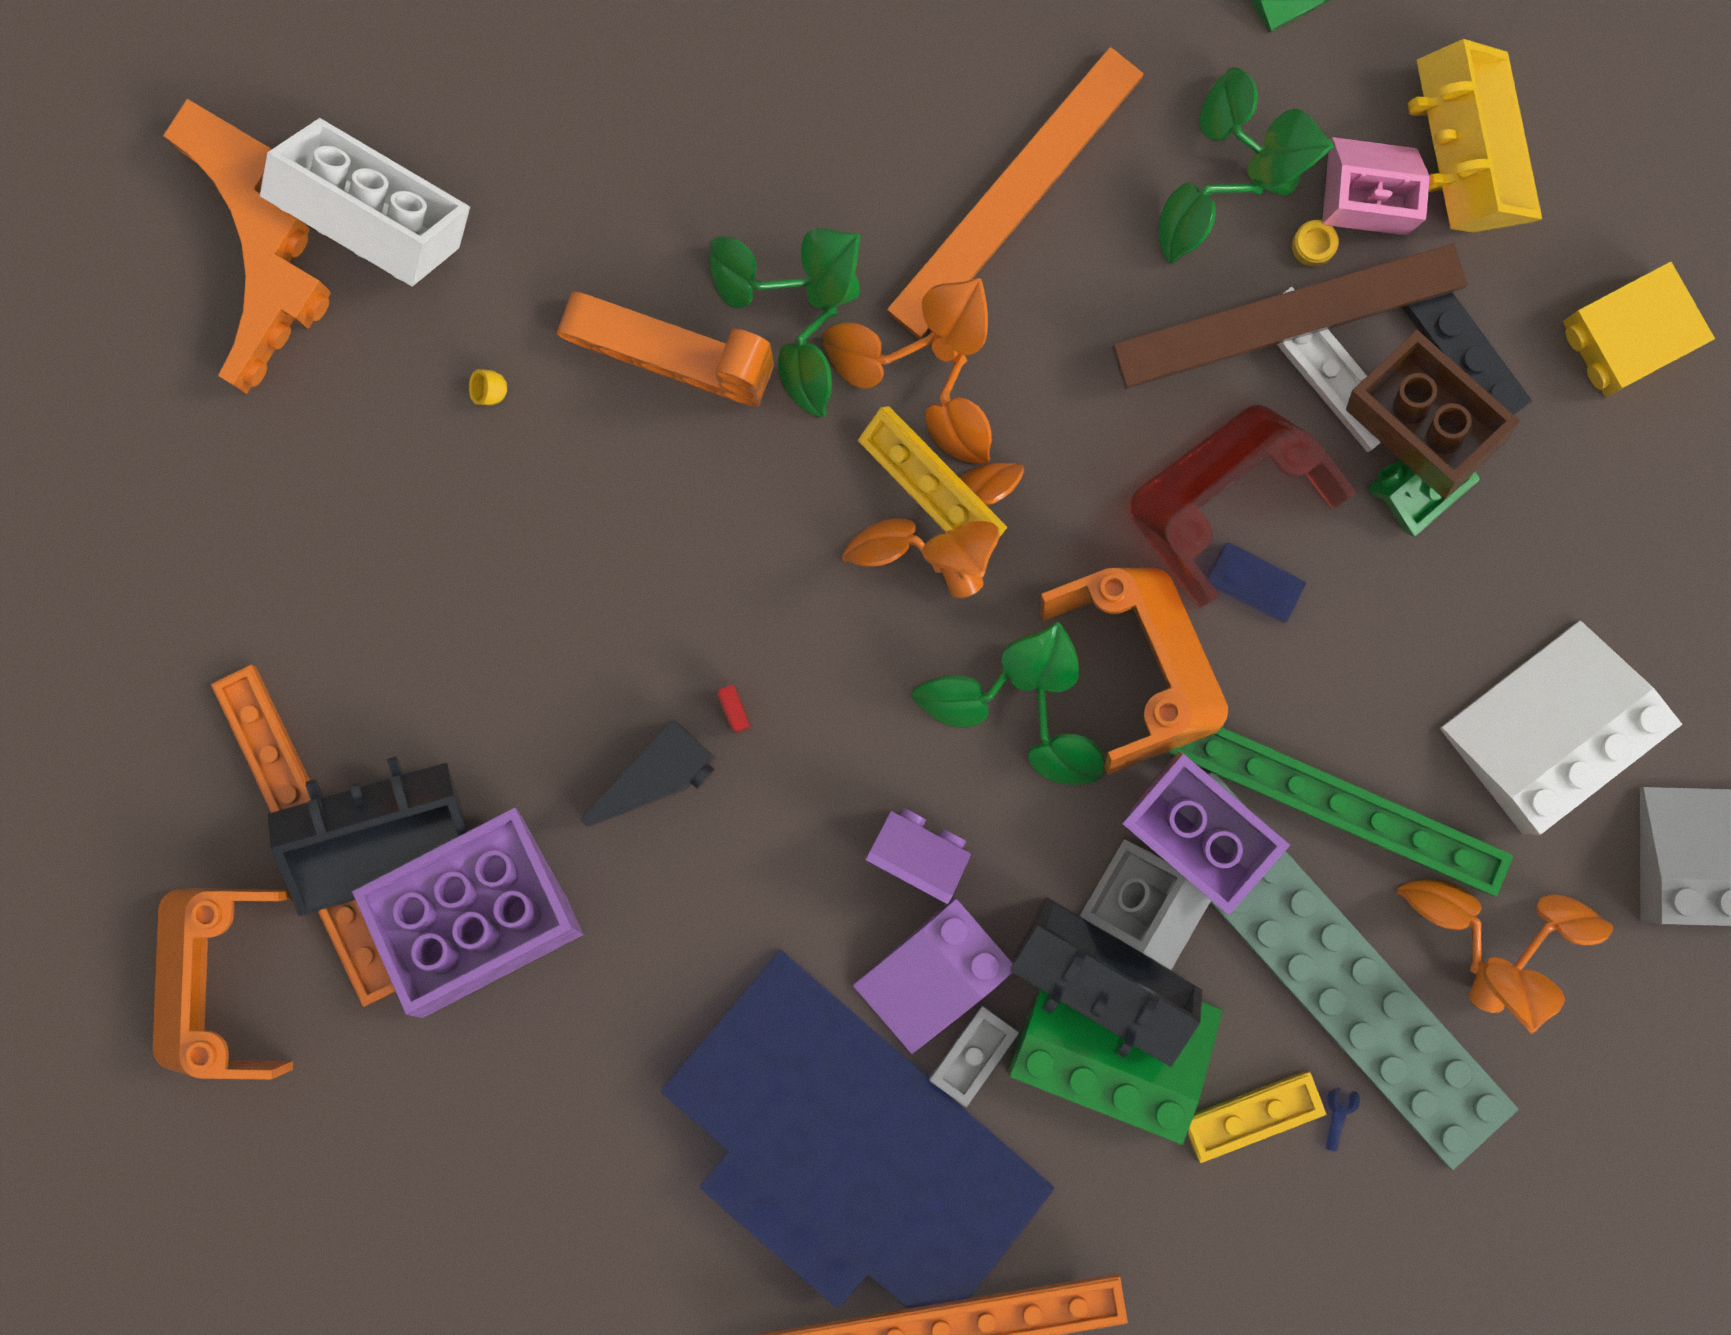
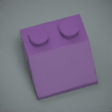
M904 807L899 815L890 811L865 860L948 904L971 856V853L963 850L966 841L945 829H942L939 836L924 829L923 826L927 820Z

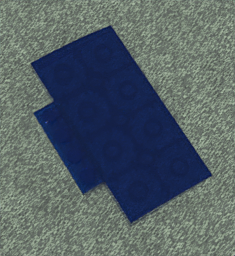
M783 950L776 954L660 1091L728 1151L703 1180L699 1188L837 1309L842 1306L868 1274L906 1308L968 1299L1055 1189L1047 1179L950 1095L929 1081L927 1075Z

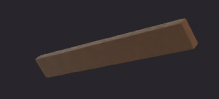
M1452 243L1115 343L1112 349L1124 388L1128 389L1464 289L1468 284L1455 244Z

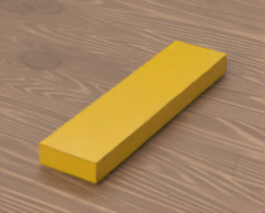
M890 406L880 407L857 441L946 533L949 530H955L967 522L988 521L997 526L1000 538L1007 529V526Z

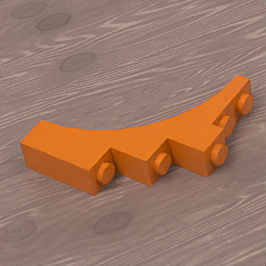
M186 99L163 136L178 151L199 165L213 180L232 213L242 243L246 275L243 313L234 345L218 376L247 394L251 387H256L265 377L268 368L266 363L275 349L282 348L291 334L290 326L292 322L295 321L309 329L313 321H319L326 313L329 306L328 298L332 292L321 281L290 263L293 257H298L305 249L308 242V233L311 229L301 220L260 197L267 152L272 149L189 99Z

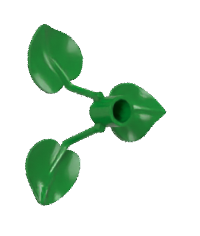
M1238 67L1227 69L1226 73L1222 74L1212 86L1202 105L1200 127L1205 137L1216 142L1223 141L1233 131L1235 137L1256 153L1248 165V175L1252 183L1205 185L1199 190L1195 184L1186 182L1178 187L1166 201L1159 221L1160 246L1166 260L1171 264H1175L1179 258L1196 249L1212 230L1215 222L1216 207L1213 199L1208 197L1210 194L1251 192L1260 195L1263 189L1279 196H1287L1298 186L1301 174L1334 147L1332 141L1321 131L1315 120L1307 112L1300 109L1287 110L1272 122L1264 137L1265 148L1245 134L1240 125L1247 122L1254 115L1257 109L1258 92L1252 77Z
M829 228L810 230L805 234L801 244V262L805 273L809 277L773 281L754 279L757 269L756 259L744 243L729 236L713 238L709 244L711 249L709 252L711 276L718 295L729 306L737 309L748 306L753 299V289L767 290L807 286L806 294L810 304L815 308L823 310V313L796 337V345L788 343L781 346L778 356V370L784 389L800 408L817 417L827 416L826 407L832 388L830 366L821 350L813 344H806V341L827 319L837 315L836 307L858 298L860 285L855 272L860 234L840 232Z
M1059 622L1038 633L1019 638L1010 643L1002 654L1003 665L1000 675L990 689L982 692V687L977 680L963 675L937 677L917 685L911 692L913 700L937 721L951 727L967 728L976 726L987 718L989 710L985 702H989L994 698L1007 678H1010L1013 686L1019 690L1031 691L1036 688L1040 739L1044 744L1035 745L1029 750L1028 758L1033 769L1045 779L1064 785H1084L1103 778L1104 755L1092 740L1076 734H1061L1052 739L1048 733L1045 690L1049 692L1068 690L1075 685L1079 676V662L1075 648Z

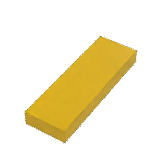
M1305 1070L1195 1112L1187 1134L1197 1161L1203 1163L1327 1114L1310 1071Z

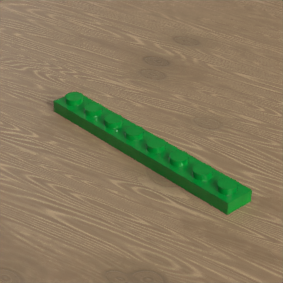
M1223 727L1210 736L1166 752L1172 756H1175L1177 752H1181L1203 770L1217 774L1221 778L1489 896L1497 897L1514 857L1510 853Z

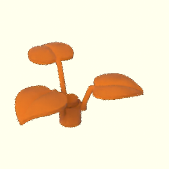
M981 278L964 282L942 283L928 290L922 299L921 307L924 320L932 332L927 337L891 354H881V341L878 335L861 324L839 323L830 326L823 332L821 337L823 339V347L835 370L845 381L859 388H872L882 381L884 377L882 364H889L932 344V350L938 359L944 362L953 361L954 365L940 395L942 404H932L925 412L926 425L930 436L943 451L960 461L985 464L991 460L992 432L985 413L979 406L968 399L960 397L950 399V393L962 366L967 363L965 355L968 356L978 352L985 344L987 338L988 311Z
M991 463L973 468L959 478L985 505H990L1003 499L1014 490L1020 482L1025 469L1023 464ZM902 518L887 519L877 522L860 532L850 542L842 556L843 563L851 562L855 565L868 567L881 566L900 558L908 550L909 545L915 546L922 552L925 560L932 564L934 572L943 574L951 596L964 598L977 593L983 587L984 581L982 577H984L989 557L998 543L999 531L994 523L971 521L960 525L955 530H949L945 534L935 536L925 544L919 536L913 535L916 525L912 520Z
M1438 879L1411 881L1400 886L1396 891V894L1404 897L1420 915L1440 927L1454 930L1465 929L1468 926L1472 928L1473 962L1469 970L1476 974V977L1468 994L1470 1001L1479 1009L1491 1013H1499L1506 1007L1530 1034H1533L1544 1022L1558 1014L1565 1002L1562 990L1549 978L1533 970H1522L1547 935L1557 930L1564 939L1573 944L1595 945L1607 940L1613 931V925L1610 922L1604 920L1602 916L1584 903L1563 895H1547L1539 899L1536 911L1548 923L1540 929L1514 966L1509 961L1499 957H1491L1487 962H1482L1481 921L1475 917L1480 913L1482 905L1471 893L1454 883Z

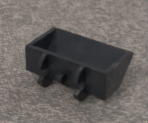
M398 757L387 758L392 775L390 779L361 787L359 782L350 785L349 791L324 798L317 780L313 779L306 781L310 801L267 814L270 848L299 916L354 901L356 899L352 891L468 832L459 797L447 763L404 775Z
M1046 897L1014 956L1010 971L1048 993L1041 1010L1049 1015L1055 1010L1059 1001L1120 1036L1114 1050V1054L1119 1057L1125 1058L1133 1045L1169 1067H1172L1200 1024L1202 989Z

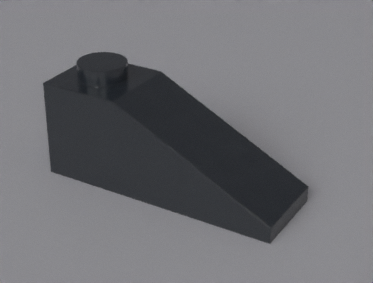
M673 719L580 820L586 826H594L685 791L691 784L698 789L715 771L710 763L716 757L680 723Z

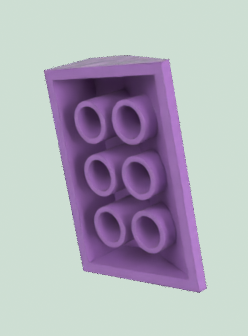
M517 808L499 815L352 891L405 1014L424 1018L584 935L564 891Z

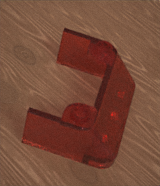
M1254 405L1242 411L1140 487L1133 494L1129 503V513L1134 523L1200 609L1220 595L1192 560L1207 548L1212 537L1210 523L1199 508L1267 457H1270L1279 470L1287 475L1302 476L1306 474L1332 509L1357 493L1310 433L1263 405Z

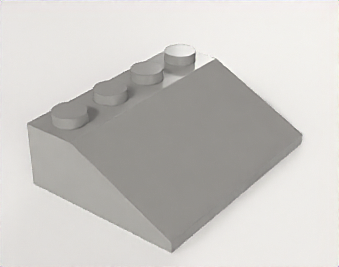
M1640 787V921L1657 924L1731 926V789Z

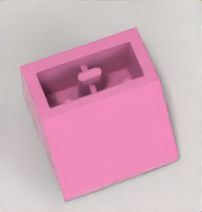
M1336 137L1330 139L1334 147L1328 152L1322 224L1408 236L1426 220L1430 176L1417 148Z

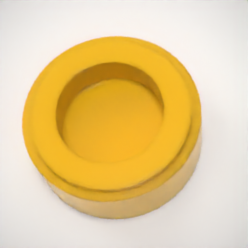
M1312 220L1304 223L1292 239V251L1295 258L1303 265L1309 267H1318L1326 264L1334 256L1339 245L1338 235L1332 226L1322 224L1321 220Z

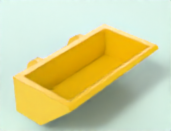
M1462 39L1417 59L1424 97H1415L1408 102V110L1411 116H1428L1439 174L1429 175L1428 192L1443 191L1450 228L1473 233L1541 221L1542 215L1508 52Z

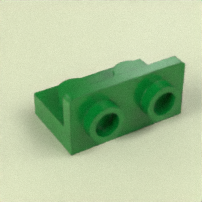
M1399 459L1396 463L1383 468L1379 472L1377 479L1367 489L1371 496L1384 500L1403 531L1415 537L1475 485L1480 478L1475 471L1458 489L1444 500Z

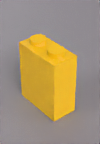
M1672 262L1585 306L1562 321L1566 327L1565 334L1569 344L1574 350L1580 352L1588 366L1587 374L1591 383L1601 390L1605 397L1715 339Z

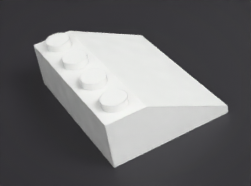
M1577 621L1440 727V730L1522 834L1541 835L1675 731L1682 723L1657 691L1582 621Z

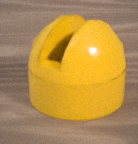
M477 369L472 373L469 381V394L474 404L491 406L500 403L505 398L507 382L501 374L493 370Z

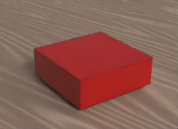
M732 684L718 690V697L732 731L739 734L751 729L752 726L736 687Z

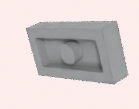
M981 1004L931 1074L929 1081L967 1107L1019 1032Z

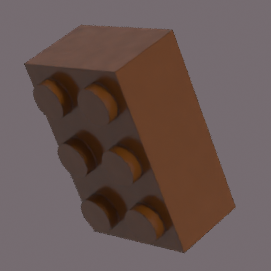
M1418 330L1409 336L1352 390L1346 407V411L1444 500L1510 439L1520 422L1517 417Z

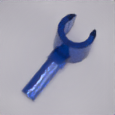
M1340 1087L1332 1089L1327 1096V1104L1333 1111L1326 1149L1337 1152L1346 1115L1355 1112L1360 1104L1358 1092L1351 1091L1348 1106L1342 1108L1338 1103Z

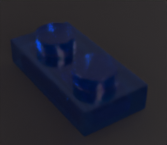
M1229 542L1224 544L1205 581V584L1282 623L1288 621L1307 583Z

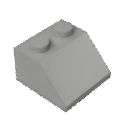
M1124 839L1080 917L1171 970L1211 899L1164 859Z

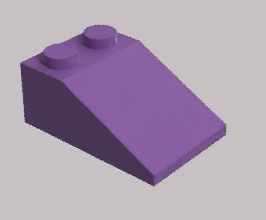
M953 897L948 904L941 907L853 986L909 1052L913 1054L1013 973L1010 971L1012 962L963 905Z

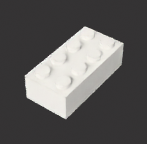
M321 118L267 152L260 197L412 287L460 247L470 206Z

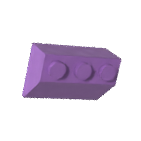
M1177 752L1149 784L1122 822L1124 826L1228 915L1233 912L1290 846L1289 843L1181 752Z

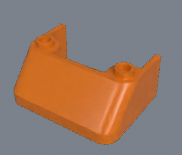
M1107 568L1041 594L1040 616L1043 621L1090 603H1094L1099 610L1108 614H1119L1133 608L1168 687L1167 690L1152 696L1145 706L1144 722L1150 736L1108 752L1104 766L1108 775L1210 736L1222 728L1228 716L1227 702L1174 582L1165 571L1158 568Z
M180 888L168 892L162 898L158 908L153 1055L160 1066L167 1070L200 1079L272 1080L293 1070V1061L229 1060L228 1046L223 1037L216 1032L205 1030L208 938L219 936L229 929L234 918L235 901L291 900L288 889Z

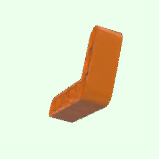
M572 291L556 332L562 339L578 346L752 407H759L774 367L770 343L751 332L732 329L727 343H723L576 291Z

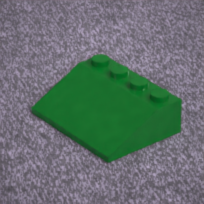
M1037 987L1006 1069L1009 1076L1183 1145L1199 1103L1223 1010L1202 1002L1199 1026L1172 1067H1169L1133 1045L1125 1058L1114 1054L1120 1036L1059 1001V1004L1050 1015L1044 1012L1041 1008L1048 993Z

